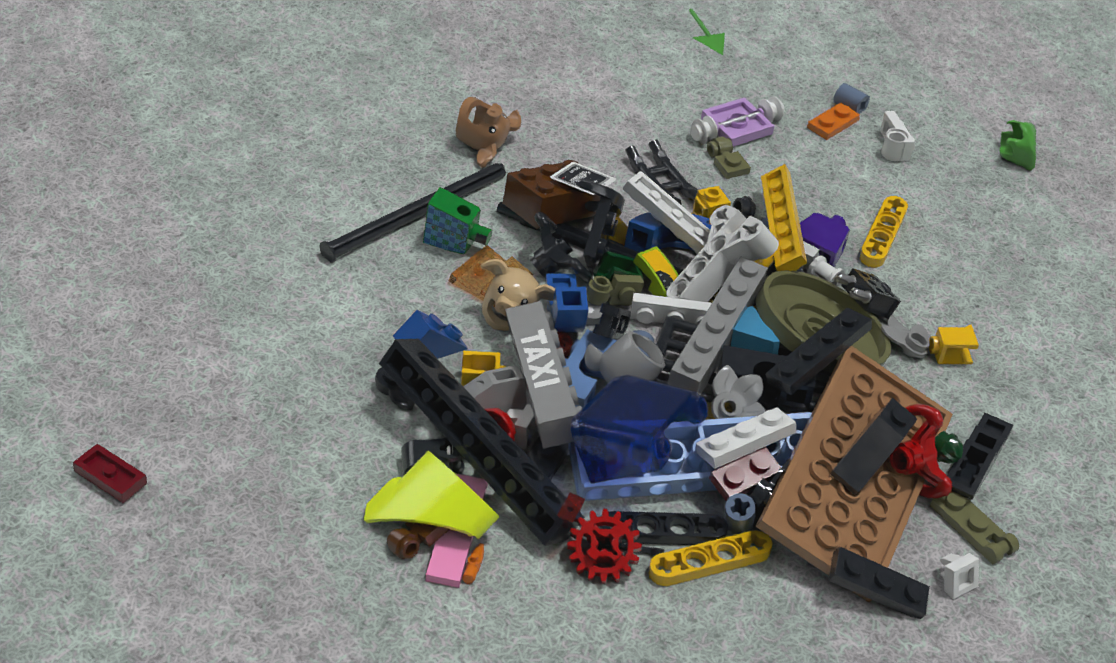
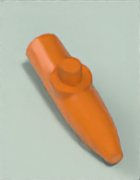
M483 543L478 544L468 557L466 569L462 576L466 584H472L479 572L484 557Z

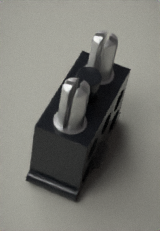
M852 268L848 275L838 272L834 277L836 282L842 284L841 286L850 294L851 298L867 312L889 319L901 302L891 291V288L874 274Z

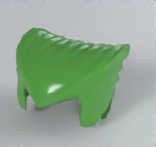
M1010 120L1007 124L1012 125L1013 131L1001 133L1000 157L1032 171L1035 168L1036 128L1030 122Z

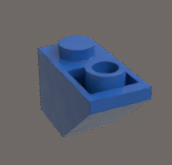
M416 310L393 335L394 339L419 338L437 359L468 349L461 339L463 336L462 332L452 323L446 325L436 315L432 313L427 315L419 310Z

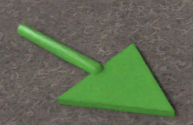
M689 9L693 18L706 34L705 36L692 38L723 55L725 33L711 35L695 11Z

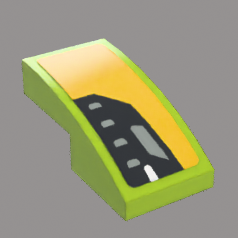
M657 246L638 253L633 263L652 281L648 290L653 295L667 297V289L679 276L675 268Z

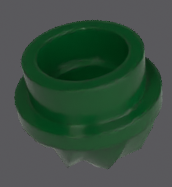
M942 431L935 437L938 462L950 464L961 459L963 444L957 435Z

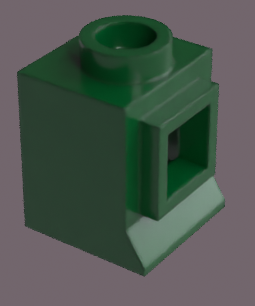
M610 251L605 253L604 257H602L592 271L594 277L603 276L609 279L610 282L614 274L637 275L644 279L640 269L633 263L634 258Z

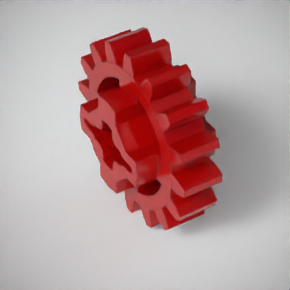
M604 508L602 516L597 517L596 513L592 510L589 514V521L581 517L578 519L580 530L575 528L570 530V535L576 539L567 542V549L575 551L569 556L570 563L579 561L580 564L576 568V572L578 574L583 573L585 570L589 572V581H592L595 576H599L601 583L605 584L607 577L612 576L613 580L617 583L620 581V572L628 576L631 574L632 570L628 565L629 563L638 565L639 557L633 553L640 552L642 549V544L634 542V540L639 538L640 532L639 530L630 531L629 529L633 521L631 519L625 522L620 521L621 512L619 511L616 512L614 517H610L608 509ZM598 526H611L612 528L600 529ZM584 536L591 545V548L585 555L581 548ZM624 538L627 542V553L625 557L622 555L623 552L619 549V544L622 542V539ZM599 541L603 544L610 542V552L606 549L599 551ZM598 563L610 564L612 567L602 568L597 567L596 565Z

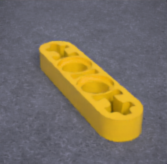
M889 196L883 201L861 249L859 259L864 265L876 268L884 264L906 216L908 203L903 198ZM893 207L897 208L895 213L890 212ZM882 222L891 223L893 226L885 225ZM874 238H882V239H884L886 242H881V241H878V240H876V239H874ZM873 249L878 251L875 256L871 255Z
M756 530L660 553L651 559L648 572L649 578L657 585L671 586L757 564L767 560L770 556L772 540L764 532ZM729 551L734 555V558L731 560L722 559L717 552ZM690 558L699 559L704 563V566L692 567L687 563V560ZM659 566H663L665 570H670V573H666L663 569L658 570Z

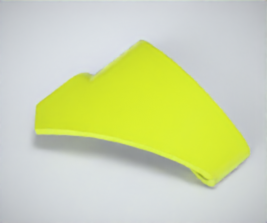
M427 451L403 477L392 478L366 504L364 521L366 523L402 521L428 524L467 534L469 537L475 536L479 540L500 517L453 471L430 451Z

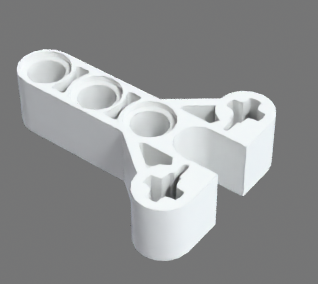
M729 205L721 206L710 217L712 226L707 244L671 283L666 292L667 297L708 302L725 283L740 257L751 261L766 259L778 249L779 241L759 219L752 216L746 219L738 209Z

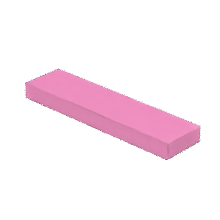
M456 474L484 500L488 483L484 479ZM450 529L438 539L434 545L425 581L459 588L474 536L469 537L467 534Z

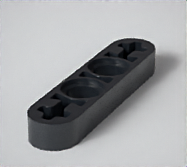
M609 511V516L614 517L617 511ZM619 511L621 512L620 521L625 522L628 519L633 521L631 531L639 530L637 527L644 524L654 529L652 533L639 531V538L634 540V542L640 544L696 545L724 538L728 530L726 520L716 514ZM678 525L684 527L688 532L676 534L670 528ZM598 526L600 529H611L610 526ZM695 526H698V533H694ZM708 527H714V530L717 531V533H711V530ZM622 539L621 543H627L626 539Z

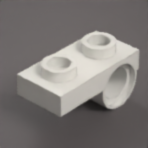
M894 110L885 111L880 131L885 138L881 154L890 161H910L912 152L915 150V139L910 135L903 121L900 120Z

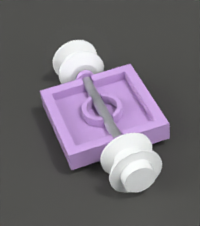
M771 96L768 100L761 99L756 109L744 97L702 110V120L695 119L690 129L691 136L702 145L708 139L711 141V139L717 138V136H724L732 141L733 146L769 136L774 131L773 120L780 121L783 118L784 105L776 96Z

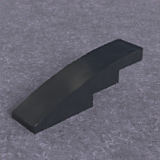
M988 413L983 414L978 426H975L969 439L963 445L961 459L953 463L947 474L952 481L951 491L973 500L1013 429V424Z

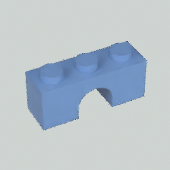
M588 329L581 340H575L571 348L570 357L568 359L565 358L566 366H563L569 367L572 385L569 387L575 386L579 405H575V407L581 406L584 416L594 401L597 384L596 379L588 376L604 379L601 371H592L587 368L584 357L587 346L592 344L604 353L617 341L595 334Z

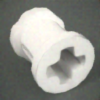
M822 255L816 257L807 269V274L824 279L836 286L841 285V283L836 282L834 279L836 273L845 274L843 269H836L827 263L826 258Z

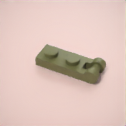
M951 491L947 496L932 499L930 507L992 565L1001 561L1004 554L1011 555L1018 551L1020 545L1015 535L1005 533L967 497Z

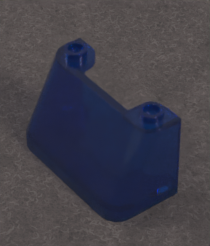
M628 374L613 378L574 416L571 422V434L590 483L660 471L667 464L672 453L670 440L665 437L664 431L672 422L689 421L692 424L703 422L708 416V407L706 400L695 391Z

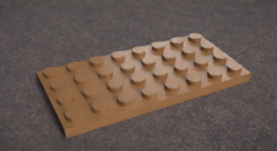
M853 346L841 354L789 458V465L780 476L756 524L757 528L827 575L830 573L833 552L839 546L885 567H889L925 481L916 472L904 475L895 471L890 463V456L856 495L830 474L870 420L892 398L904 408L910 405L923 404L938 409L943 417V426L939 429L936 436L942 431L946 432L953 415ZM916 416L917 421L900 443L910 440L926 421L923 416ZM855 593V594H857L858 596H860L861 598H863L864 600H866L867 602L872 601L871 599H869V598H867V597H864V596H862V595H860V594H858V593Z

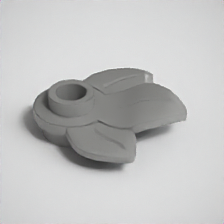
M891 315L887 324L881 326L885 336L892 342L902 346L903 352L909 357L924 358L927 355L930 336L922 324L908 329Z
M729 365L724 366L718 371L712 383L716 397L712 401L711 410L715 419L758 416L766 412L764 407L756 402L763 391V382L760 376L750 374L738 379ZM725 402L731 404V406H732V412H731V413H729V412H727V411L725 410V408H724Z

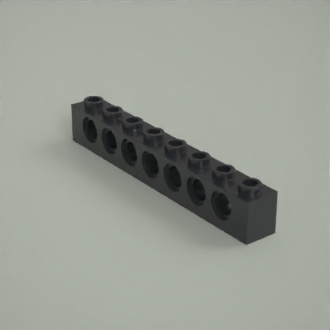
M419 338L395 339L379 362V365L544 546L567 540L571 536V528L576 529L579 526L578 519L580 517L585 518L582 513Z

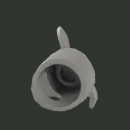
M633 331L623 335L604 353L592 344H589L584 355L587 368L592 371H601L607 384L612 389L623 394L624 407L640 419L646 408L645 401L640 392L665 367L664 357L659 347L649 338ZM638 347L642 348L649 355V357H647Z

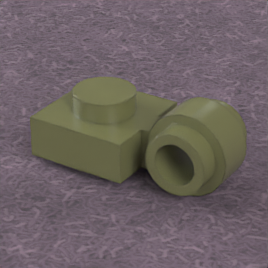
M724 136L717 137L707 143L708 154L712 158L715 157L714 165L726 179L750 174L751 167L738 151L733 152V144L729 138Z
M614 274L611 282L606 277L595 276L594 279L589 281L586 290L587 300L591 304L598 306L608 301L609 305L630 306L632 305L633 293H641L644 281L641 276Z

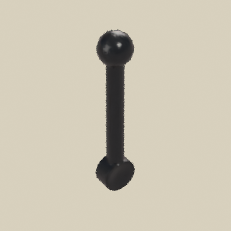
M599 541L598 550L610 549V542L603 544ZM620 543L619 549L627 551V544ZM642 546L641 551L638 553L658 555L664 553L665 549Z

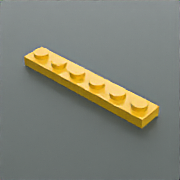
M784 164L762 175L761 181L769 230L779 241L778 249L774 253L775 267L777 271H796L807 264L791 174Z

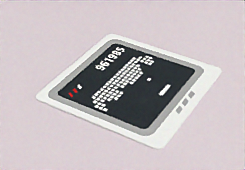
M576 162L570 163L550 176L554 180L591 195L596 194L579 187L581 179L608 186L616 180V178Z

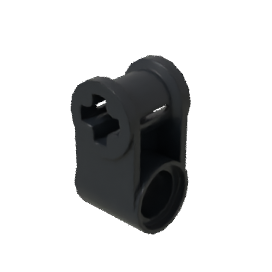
M446 437L429 440H411L406 442L401 448L403 475L427 451H430L448 468L449 462H452V471L455 474L462 475L465 465L461 460L462 455ZM447 446H450V455H447Z

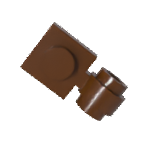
M406 522L407 529H394L387 537L388 549L400 559H411L418 553L420 543L423 542L430 547L450 529Z

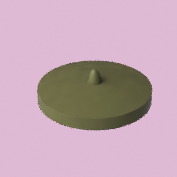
M777 271L766 278L756 295V307L760 318L791 352L848 307L872 319V329L852 346L881 366L884 365L890 356V340L883 333L882 325L871 312L865 311L851 298L849 293L824 279L798 271ZM840 356L823 370L832 373Z

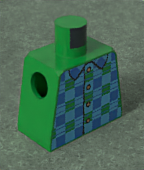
M439 187L427 206L423 243L447 251L466 254L474 241L487 246L493 230L479 225L481 210L478 206Z

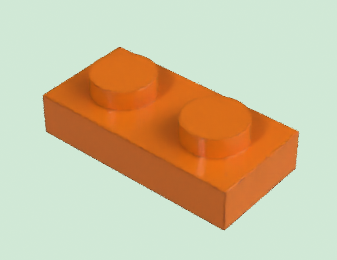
M839 103L808 121L807 128L828 140L858 122L860 114L849 106Z

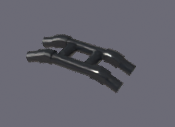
M657 139L648 144L657 166L647 168L634 145L625 149L632 169L636 174L642 171L680 205L682 203L681 200L674 197L671 192L681 190L685 198L691 201L695 200L698 189L693 187L691 183H688L674 167ZM667 174L672 181L660 184L655 177Z

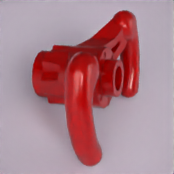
M915 404L907 406L905 408L915 417L923 416L926 421L910 440L899 443V446L890 454V463L898 473L909 475L916 472L935 486L931 487L923 484L919 493L920 496L936 499L947 496L951 493L952 481L939 468L937 449L935 447V436L943 426L941 412L929 405Z

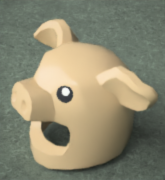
M499 259L488 260L480 266L482 269L489 270L495 275L485 293L482 304L484 318L487 324L495 330L507 331L509 326L508 321L500 319L492 311L494 301L495 310L507 317L505 310L507 308L538 302L540 299L549 301L554 299V287L546 284L540 285L534 276L523 269L507 267V264Z

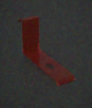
M570 492L557 516L573 523L578 512L581 511L585 498ZM571 507L574 510L573 512H570L567 510V508Z

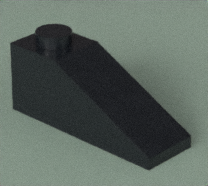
M892 398L870 420L830 474L856 495L904 439L917 421V418Z

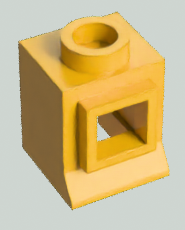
M719 186L697 190L691 214L709 218V224H711L710 217L712 213L721 206H731V202Z
M972 324L966 327H938L936 336L929 338L930 354H935L937 364H973L969 349H978L979 344Z
M463 351L461 385H466L485 371L505 368L506 366L500 365V353Z

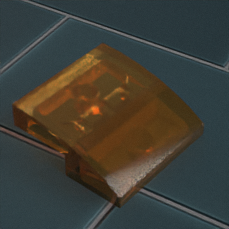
M487 245L451 273L448 281L483 301L485 293L495 276L491 271L480 267L484 262L499 259L504 261L507 267L523 269L532 276L534 274L513 256L505 260Z

